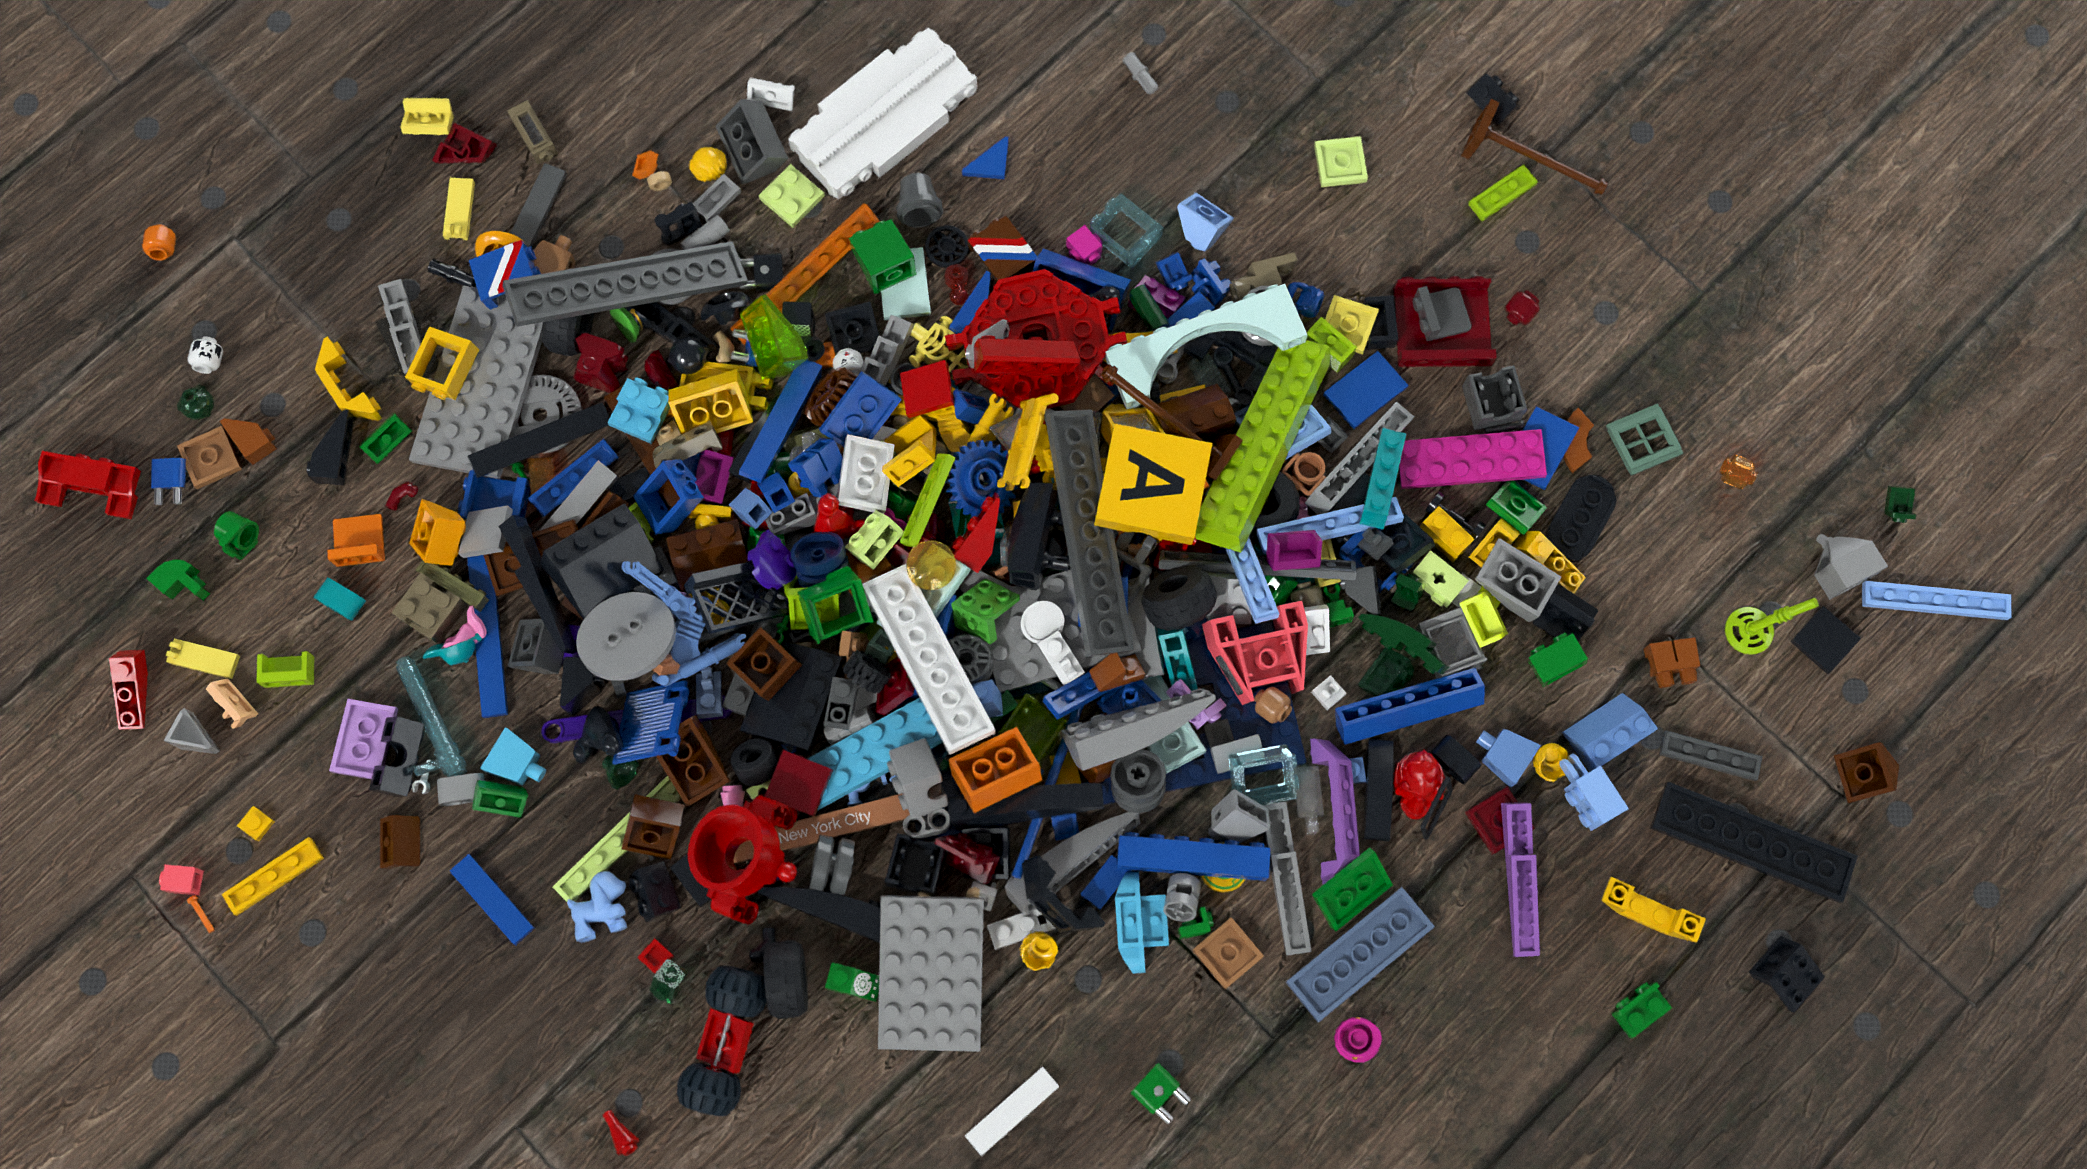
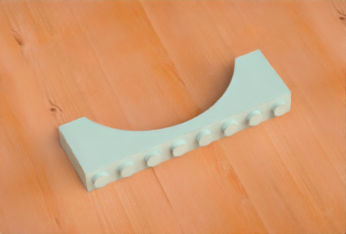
M1275 284L1267 287L1264 292L1259 294L1250 293L1238 302L1230 301L1224 303L1217 310L1203 311L1196 318L1190 320L1188 318L1182 319L1175 326L1158 328L1153 334L1146 337L1144 335L1137 336L1125 345H1113L1108 349L1109 351H1106L1107 364L1116 366L1118 368L1117 373L1150 398L1152 384L1162 364L1175 350L1194 338L1219 331H1240L1267 339L1285 351L1306 343L1307 332L1286 285L1278 286ZM1117 386L1126 409H1133L1141 405Z

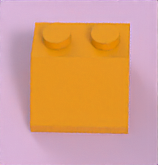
M421 499L409 544L425 563L453 566L454 559L459 553L460 538L465 533V521L457 512Z

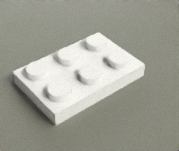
M847 434L837 494L839 505L870 512L877 510L883 514L885 513L890 479L882 472V466L893 459L895 444Z

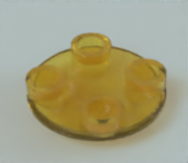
M924 541L916 545L909 553L906 569L909 578L916 586L925 590H937L943 588L952 580L956 570V560L952 551L945 544L938 541Z

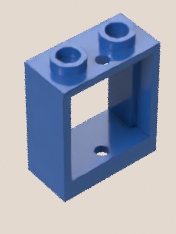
M681 459L662 461L633 495L656 535L673 533L704 498ZM668 479L680 497L670 511L657 492Z

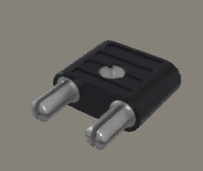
M782 253L753 255V258L740 259L742 267L754 266L755 280H748L747 284L741 286L740 289L756 288V291L771 290L784 278Z

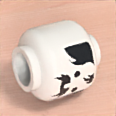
M202 337V339L194 340L188 354V362L193 370L209 374L219 368L223 348L217 344V340L211 337Z

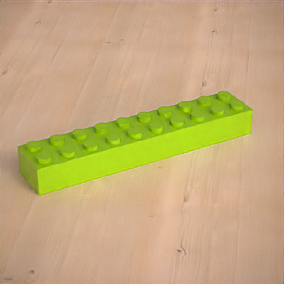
M1306 340V343L1285 351L1278 347L1236 433L1243 441L1217 480L1213 481L1201 505L1195 533L1197 540L1242 552L1330 365L1329 346Z

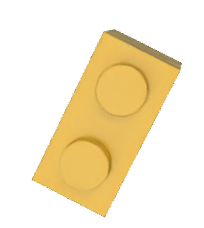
M1440 506L1420 526L1434 540L1435 547L1452 563L1474 541V538Z

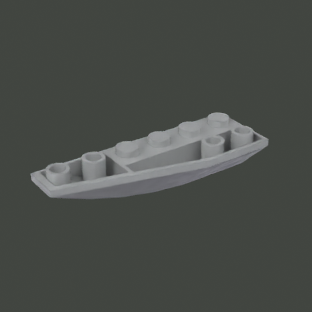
M1196 689L1190 694L1172 697L1113 714L1095 715L1091 717V721L1085 723L1075 722L1068 725L1067 729L1061 730V734L1075 765L1083 771L1130 755L1157 742L1193 719L1215 701L1216 698L1208 690Z

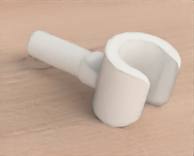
M426 760L420 780L412 784L413 792L418 791L420 783L424 786L422 794H427L430 791V784L427 781L433 761Z

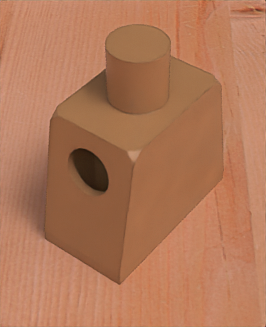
M560 235L555 245L543 240L533 250L536 256V260L533 261L541 274L574 268L576 261L572 253L568 251L572 244L569 238Z

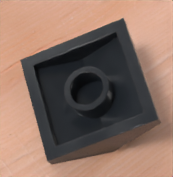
M870 301L825 313L836 355L840 350L846 348L860 353L873 350L879 332Z
M978 827L963 830L964 834L973 838V842L991 847L993 849L992 852L1000 856L991 879H1010V828ZM964 873V878H972Z

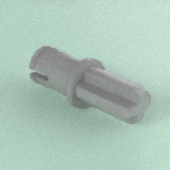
M1134 52L1127 54L1122 61L1133 74L1132 78L1140 83L1146 93L1153 94L1158 89V85L1148 73V67L1140 62Z

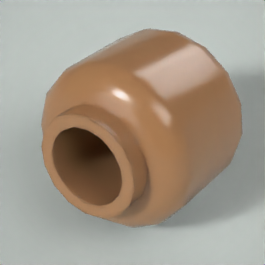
M1269 687L1266 690L1261 689L1254 698L1256 713L1272 724L1285 721L1291 713L1290 698L1276 687Z

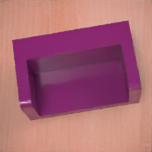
M710 450L701 452L695 474L697 479L695 483L704 497L702 502L712 505L722 504L730 474L728 471L734 457Z
M1315 530L1268 533L1266 561L1273 571L1320 567L1322 539Z

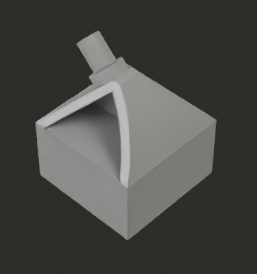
M1824 534L1818 535L1816 539L1824 550L1814 576L1829 600L1871 579L1888 567L1873 541L1850 537L1833 538L1827 537Z

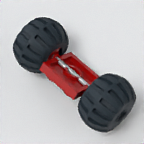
M725 965L718 966L710 974L706 982L705 996L707 1003L712 1008H710L696 1058L711 1065L693 1063L687 1066L680 1075L677 1082V1095L679 1102L684 1107L708 1115L726 1116L737 1106L741 1097V1085L739 1077L735 1073H740L754 1025L753 1022L737 1016L756 1017L767 1004L764 976Z

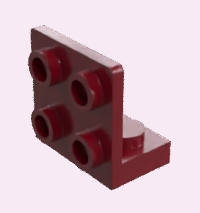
M964 833L936 838L935 844L948 851L945 863L983 884L990 883L1000 858L999 855L992 852L993 849L991 847L973 842V838Z

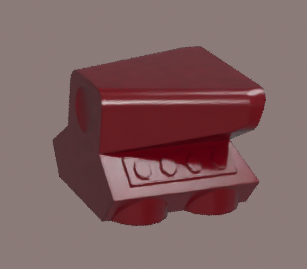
M582 333L579 337L575 338L581 352L574 373L575 381L607 393H612L619 389L620 383L614 373L628 371L626 364L629 358L623 354L625 349L615 342L588 333Z

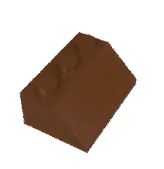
M1218 384L1157 404L1201 439L1233 429L1236 422V416L1229 399ZM1154 415L1165 434L1182 437Z
M737 519L666 538L681 592L686 591L684 585L692 574L749 562L742 530Z

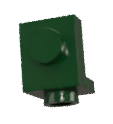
M1888 486L1884 514L1891 517L1892 521L1907 523L1908 519H1916V514L1912 513L1915 488Z
M1399 573L1395 581L1397 590L1391 602L1400 608L1413 612L1423 594L1422 583L1413 575L1407 574V576Z

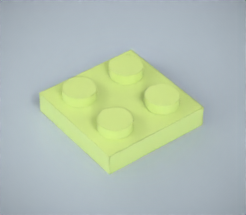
M1361 136L1315 141L1314 148L1321 187L1367 182L1368 176Z
M791 164L759 194V199L792 228L825 197L822 190Z

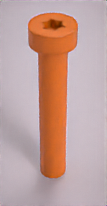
M191 896L187 899L188 904L193 906L209 933L214 932L215 929L197 902V896Z

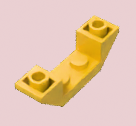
M327 336L322 342L315 367L316 373L342 411L349 410L354 417L379 421L382 419L378 413L381 407L374 397L369 399L363 392L352 399L345 388L341 390L337 385L341 381L334 370L346 364L342 357L345 351L338 341L333 343Z
M1613 877L1609 878L1601 901L1615 912L1665 935L1695 943L1698 941L1706 920L1705 918L1683 908L1676 911L1634 892L1635 887Z

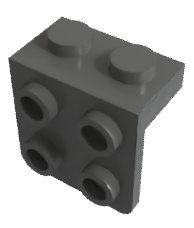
M1427 286L1417 289L1413 298V307L1418 313L1420 329L1424 333L1427 342L1470 331L1471 323L1458 288L1430 294Z

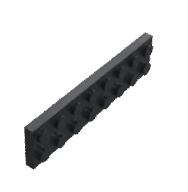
M1666 782L1650 827L1652 830L1838 903L1844 902L1858 858L1855 854L1671 782Z

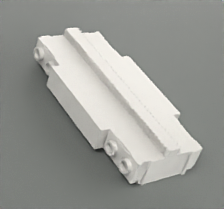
M927 28L923 32H918L908 45L900 46L894 55L888 49L821 101L818 104L819 115L812 116L805 127L796 129L788 139L790 149L799 155L800 162L828 190L829 195L839 200L841 197L851 194L855 186L861 181H867L871 177L872 172L879 178L946 125L949 122L948 111L952 112L957 108L960 101L965 97H971L975 93L977 77L968 71V68L956 56V52L949 45L944 44L934 30Z

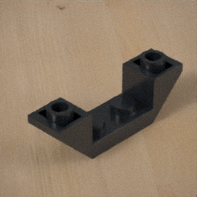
M1036 856L1023 861L1022 870L1027 900L1060 933L1088 931L1104 927L1106 922L1090 906L1072 911L1057 898L1054 892L1047 888L1056 872L1045 859Z

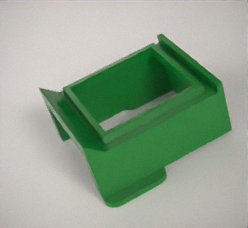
M848 566L828 573L826 581L797 592L809 633L818 644L826 638L860 624L873 623L861 579ZM851 589L857 611L821 624L815 603Z

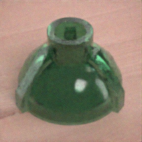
M198 385L182 393L177 403V409L189 419H203L211 415L210 412L214 406V399L204 386ZM191 395H194L193 399L188 401V398Z
M607 756L602 762V767L606 770L608 782L614 789L619 790V788L628 785L633 780L639 762L634 760L613 765V756Z

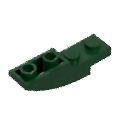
M1360 614L1358 617L1364 622L1361 626L1371 635L1377 633L1381 637L1379 642L1387 649L1391 650L1394 648L1401 651L1406 645L1404 650L1413 658L1419 656L1425 661L1422 666L1432 674L1438 672L1443 675L1448 670L1449 666L1431 652L1437 643L1416 629L1387 617L1371 614Z

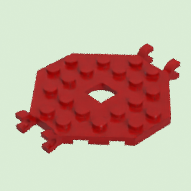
M1046 269L999 279L992 293L987 299L985 298L976 311L975 317L968 326L966 325L962 333L945 335L948 350H957L964 345L966 354L967 346L972 344L974 336L1003 319L1008 321L1010 328L1008 336L1019 337V340H1024L1023 334L1046 329L1048 341H1052L1054 338H1065L1066 341H1074L1080 357V364L1070 376L974 373V369L970 367L967 359L968 368L952 370L955 385H962L967 383L968 380H972L1023 410L1020 407L1022 400L1036 399L1052 393L1058 395V402L1047 405L1046 409L1074 403L1106 357V351H1109L1108 349L1113 345L1127 344L1125 332L1112 336L1108 335L1104 317L1105 313H1120L1118 298L1114 297L1105 301H1099L1094 297L1091 298L1081 292L1079 288L1067 281L1060 280Z

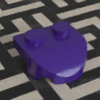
M769 529L763 532L756 547L748 552V561L752 560L755 567L752 574L763 587L767 589L774 587L778 590L795 578L796 569L791 559V552L782 544L780 538L775 536Z

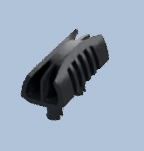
M1030 483L1029 487L1026 488L1019 503L1009 539L1007 564L1010 583L1035 591L1041 586L1043 573L1046 568L1064 570L1066 572L1069 570V556L1049 553L1054 526L1056 524L1063 525L1062 514L1059 509L1058 491L1053 483Z

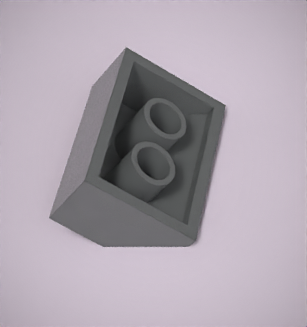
M741 99L715 126L741 184L749 183L775 172L788 159L763 102L760 100Z

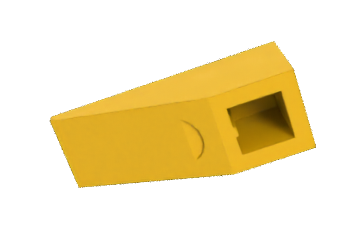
M1527 531L1524 535L1520 534L1513 544V547L1560 575L1561 579L1558 584L1575 594L1586 578L1540 531Z

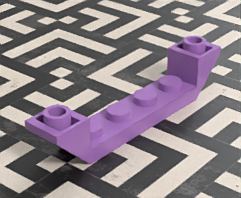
M1314 738L1310 739L1312 764L1329 766L1330 799L1333 810L1335 852L1337 860L1321 862V879L1324 885L1355 860L1360 853L1351 760L1330 741Z

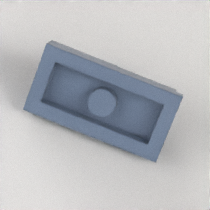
M707 667L701 670V673L696 674V710L698 719L723 716L721 671L713 672L711 667Z

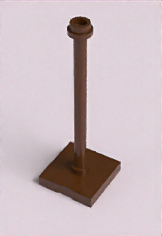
M1493 99L1488 102L1477 117L1461 154L1462 157L1470 159L1483 140L1488 138L1593 188V193L1596 195H1602L1608 185V182L1602 177L1599 180L1594 179L1491 130L1490 123L1500 103Z
M1108 364L1101 372L1103 381L1106 383L1112 381L1182 437L1204 441L1117 373L1118 368L1116 366ZM1217 433L1211 441L1212 448L1206 479L1217 480L1243 441L1241 438L1234 434L1224 435Z

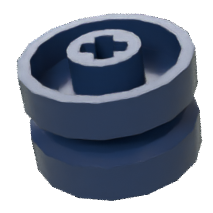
M832 532L811 533L798 540L791 549V559L796 569L799 584L803 588L826 581L828 573L846 566L851 568L842 538Z

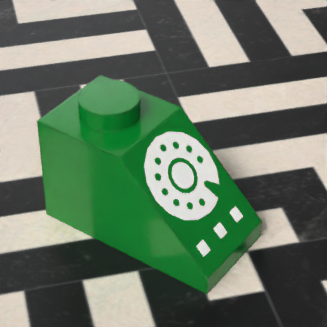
M831 963L825 988L830 991L877 1002L879 976L856 968Z

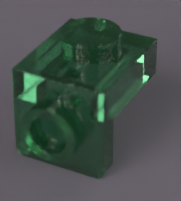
M666 959L653 976L650 992L657 999L672 1004L677 997L679 986L687 976L688 971L672 960Z

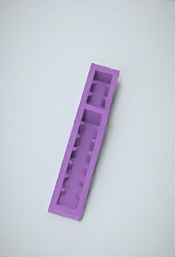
M1527 802L1501 803L1513 956H1540L1536 855L1533 854L1531 804Z

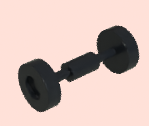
M1438 492L1425 511L1431 514L1440 506L1460 526L1462 525L1471 531L1470 535L1475 541L1486 527V524L1480 521L1476 528H1473L1464 521L1465 518L1452 509L1449 511L1440 504L1445 495Z

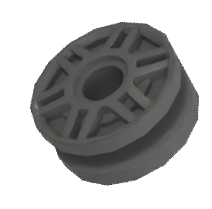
M960 635L948 641L960 664L964 661H972L969 665H961L971 684L990 680L993 673V659L987 643L979 637L972 635Z

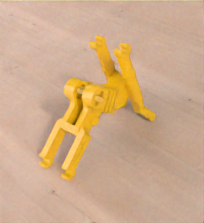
M992 394L989 399L990 404L978 424H975L972 434L969 431V423L956 418L954 405L922 415L927 420L938 423L939 433L947 448L953 453L960 452L959 447L967 446V442L974 441L976 443L978 440H983L984 443L986 441H992L993 443V441H996L998 432L1007 418L1014 414V409L1008 407V410L1004 411L1007 407L1006 401L1001 398L996 403L998 396ZM900 396L902 400L890 416H907L903 396Z
M1052 393L1020 402V407L1023 409L1021 418L1018 419L1011 448L1008 450L1009 455L1003 476L997 482L998 488L1005 487L1006 483V491H1011L1015 485L1020 484V480L1022 482L1020 487L1022 489L1028 488L1030 485L1028 475L1035 455L1036 460L1039 462L1040 471H1045L1043 483H1052L1051 478L1054 477L1055 483L1053 484L1057 487L1047 426L1043 424L1046 407L1058 402L1057 394ZM1100 458L1102 471L1104 472L1107 458Z

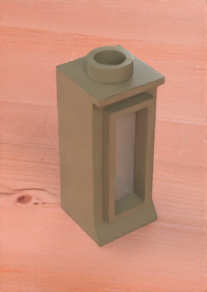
M528 100L507 110L537 165L550 161L558 154Z

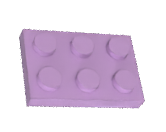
M347 699L329 771L372 779L374 766L385 765L390 745L380 742L386 717H397L398 708Z

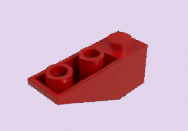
M994 493L992 497L988 496L981 505L983 510L977 517L973 516L966 526L967 532L963 537L958 536L952 545L953 557L976 573L980 571L992 555L1000 498L997 493Z
M122 650L109 658L118 730L145 728L148 678L145 650Z

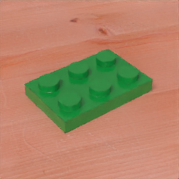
M1368 848L1312 893V896L1330 927L1334 931H1338L1392 887L1393 884L1375 851Z

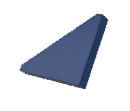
M1009 137L1001 139L963 168L962 176L1005 179Z

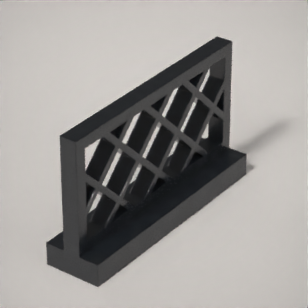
M752 561L692 574L684 585L687 594L692 593L709 634L790 615L789 601L786 597L784 586L778 590L763 587L752 574V571L755 569ZM750 582L757 586L755 594L744 589V583ZM729 587L736 591L734 599L721 593L722 589ZM761 589L773 595L770 602L758 596ZM702 592H708L715 596L712 604L703 600ZM739 594L752 600L749 607L737 601ZM776 597L783 600L787 608L781 609L774 605ZM718 598L730 604L728 612L715 606ZM755 602L767 608L764 614H760L752 609ZM735 607L745 612V617L739 619L731 615L733 608ZM714 612L725 618L723 623L714 625L711 613Z

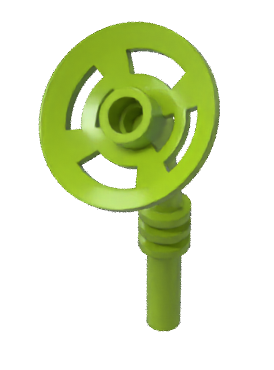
M1812 598L1791 607L1785 606L1784 608H1779V610H1774L1773 614L1769 616L1753 607L1739 608L1730 614L1725 623L1726 638L1729 644L1738 652L1748 655L1761 653L1772 643L1774 637L1773 624L1792 620L1795 615L1818 607V601L1816 598ZM1743 613H1753V615H1747L1741 619L1737 618ZM1747 619H1752V621H1749L1747 624L1743 622ZM1733 626L1739 627V634L1742 637L1739 642L1733 634ZM1763 628H1768V634L1763 632ZM1755 635L1759 637L1755 640H1750V638L1754 637ZM1761 640L1763 641V644L1758 647H1748V644H1756Z

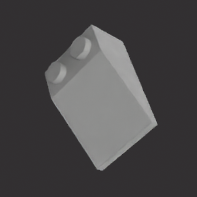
M1499 538L1475 580L1507 609L1526 621L1531 622L1540 616L1561 576Z
M1208 572L1217 592V600L1210 614L1205 616L1206 619L1212 620L1234 615L1235 624H1251V612L1236 574Z

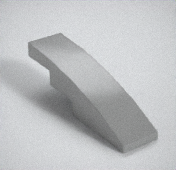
M398 279L378 285L385 306L384 310L390 325L389 330L403 372L407 374L421 345V339L403 280Z
M891 315L883 336H878L870 358H865L861 371L885 386L899 361L915 324Z
M1150 576L1128 608L1141 647V652L1135 654L1145 672L1144 678L1164 675L1163 652L1158 637V628L1149 622L1141 603L1144 588L1152 580ZM1136 578L1129 579L1128 581L1133 584Z

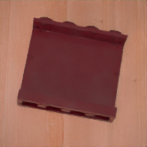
M1434 276L1424 279H1414L1413 277L1397 279L1394 286V302L1399 339L1397 342L1398 367L1492 366L1496 360V349L1491 348L1488 287L1491 284V279H1484L1482 276H1475L1470 279H1461L1458 276H1452L1447 279H1437ZM1427 286L1430 294L1458 288L1471 323L1470 331L1427 342L1424 333L1420 329L1418 313L1413 307V298L1417 289Z

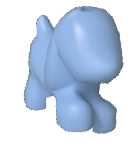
M601 871L590 881V891L592 894L590 901L578 903L571 899L567 901L571 909L572 919L575 922L576 941L583 943L596 939L595 931L591 928L590 922H605L611 933L627 928L625 919L621 918V916L626 914L623 906L619 903L613 904V901L624 893L626 888L625 881L619 880L611 872Z

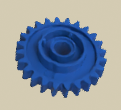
M978 440L976 443L974 441L967 442V446H960V452L952 453L955 460L949 472L950 477L945 481V483L950 484V487L945 491L952 492L953 494L949 500L957 501L955 508H963V514L969 515L971 513L972 518L973 516L977 517L983 510L981 505L988 496L992 497L994 493H997L1000 498L998 513H1003V506H1011L1008 499L1016 498L1012 490L1006 491V483L1005 487H997V482L1004 473L1008 451H1000V444L993 446L992 441L984 443L983 440ZM981 474H982L983 477H984V483H983V485L980 483V475H981Z

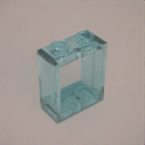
M1120 193L1116 198H1111L1107 202L1105 210L1101 215L1096 214L1090 222V232L1092 234L1096 233L1102 240V245L1130 268H1133L1162 237L1163 226ZM1120 210L1147 231L1129 251L1102 231Z
M1287 744L1228 755L1232 790L1236 789L1261 805L1297 799L1296 789L1300 788L1298 776L1294 774L1297 760L1295 753L1290 752ZM1282 761L1285 783L1246 790L1243 768Z

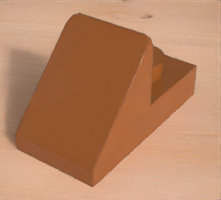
M1118 653L1110 654L1089 671L1099 692L1133 683L1145 677V672L1136 654L1120 658Z

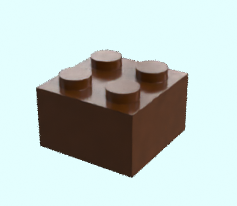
M761 627L726 663L757 694L767 701L802 666L794 656Z

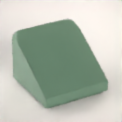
M880 628L869 641L865 653L866 655H872V658H877L878 662L886 665L895 649L886 632Z

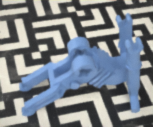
M629 561L622 563L623 572L630 574L651 590L667 605L673 616L677 619L675 622L676 637L670 652L673 659L680 664L678 673L662 676L654 673L652 676L654 682L667 687L714 663L716 665L719 664L720 660L736 653L746 643L741 641L746 638L745 634L735 633L731 638L710 649L707 647L704 652L700 653L698 642L705 623H703L701 613H695L697 608L694 606V597H685L675 587L665 583L641 565L640 562H633L632 569L630 568ZM702 596L703 600L712 604L709 598Z

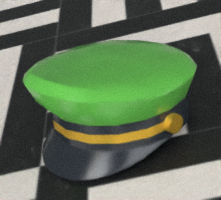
M632 306L610 310L613 322L631 343L636 342L642 329H652L651 322Z

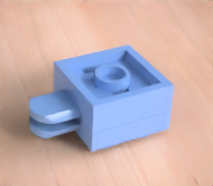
M1575 754L1569 755L1568 760L1562 759L1559 762L1561 769L1571 783L1564 788L1566 792L1565 797L1571 806L1576 807L1580 813L1579 819L1586 828L1589 827L1592 831L1629 809L1601 766L1588 773Z

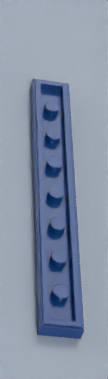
M484 556L467 557L470 583L475 586V590L481 589L484 591L489 599L481 612L474 609V612L482 620L487 630L486 637L476 644L481 713L483 718L508 715L498 599Z

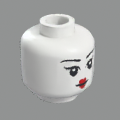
M850 348L840 350L833 359L835 370L839 367H845L856 376L859 375L864 363L861 353Z

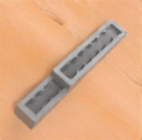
M598 460L540 530L573 519L576 520L577 526H579L588 516L587 514L619 477Z
M1287 803L1265 804L1263 806L1269 809L1270 829L1265 831L1264 835L1266 846L1270 848V869L1285 953L1288 956L1311 952Z

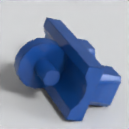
M1204 258L1199 260L1198 266L1191 272L1196 283L1192 287V291L1194 294L1199 291L1202 292L1216 306L1230 292L1231 282L1226 278L1220 281L1217 276L1221 271L1216 261L1207 262Z

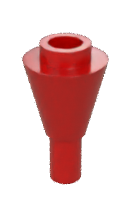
M612 1110L606 1111L602 1116L610 1127L617 1155L623 1154L628 1156L638 1148L637 1144L640 1140L622 1123H619Z

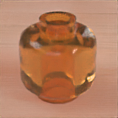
M1737 454L1732 457H1726L1719 470V474L1722 475V481L1738 489H1744L1748 484L1752 486L1758 475L1755 472V463Z

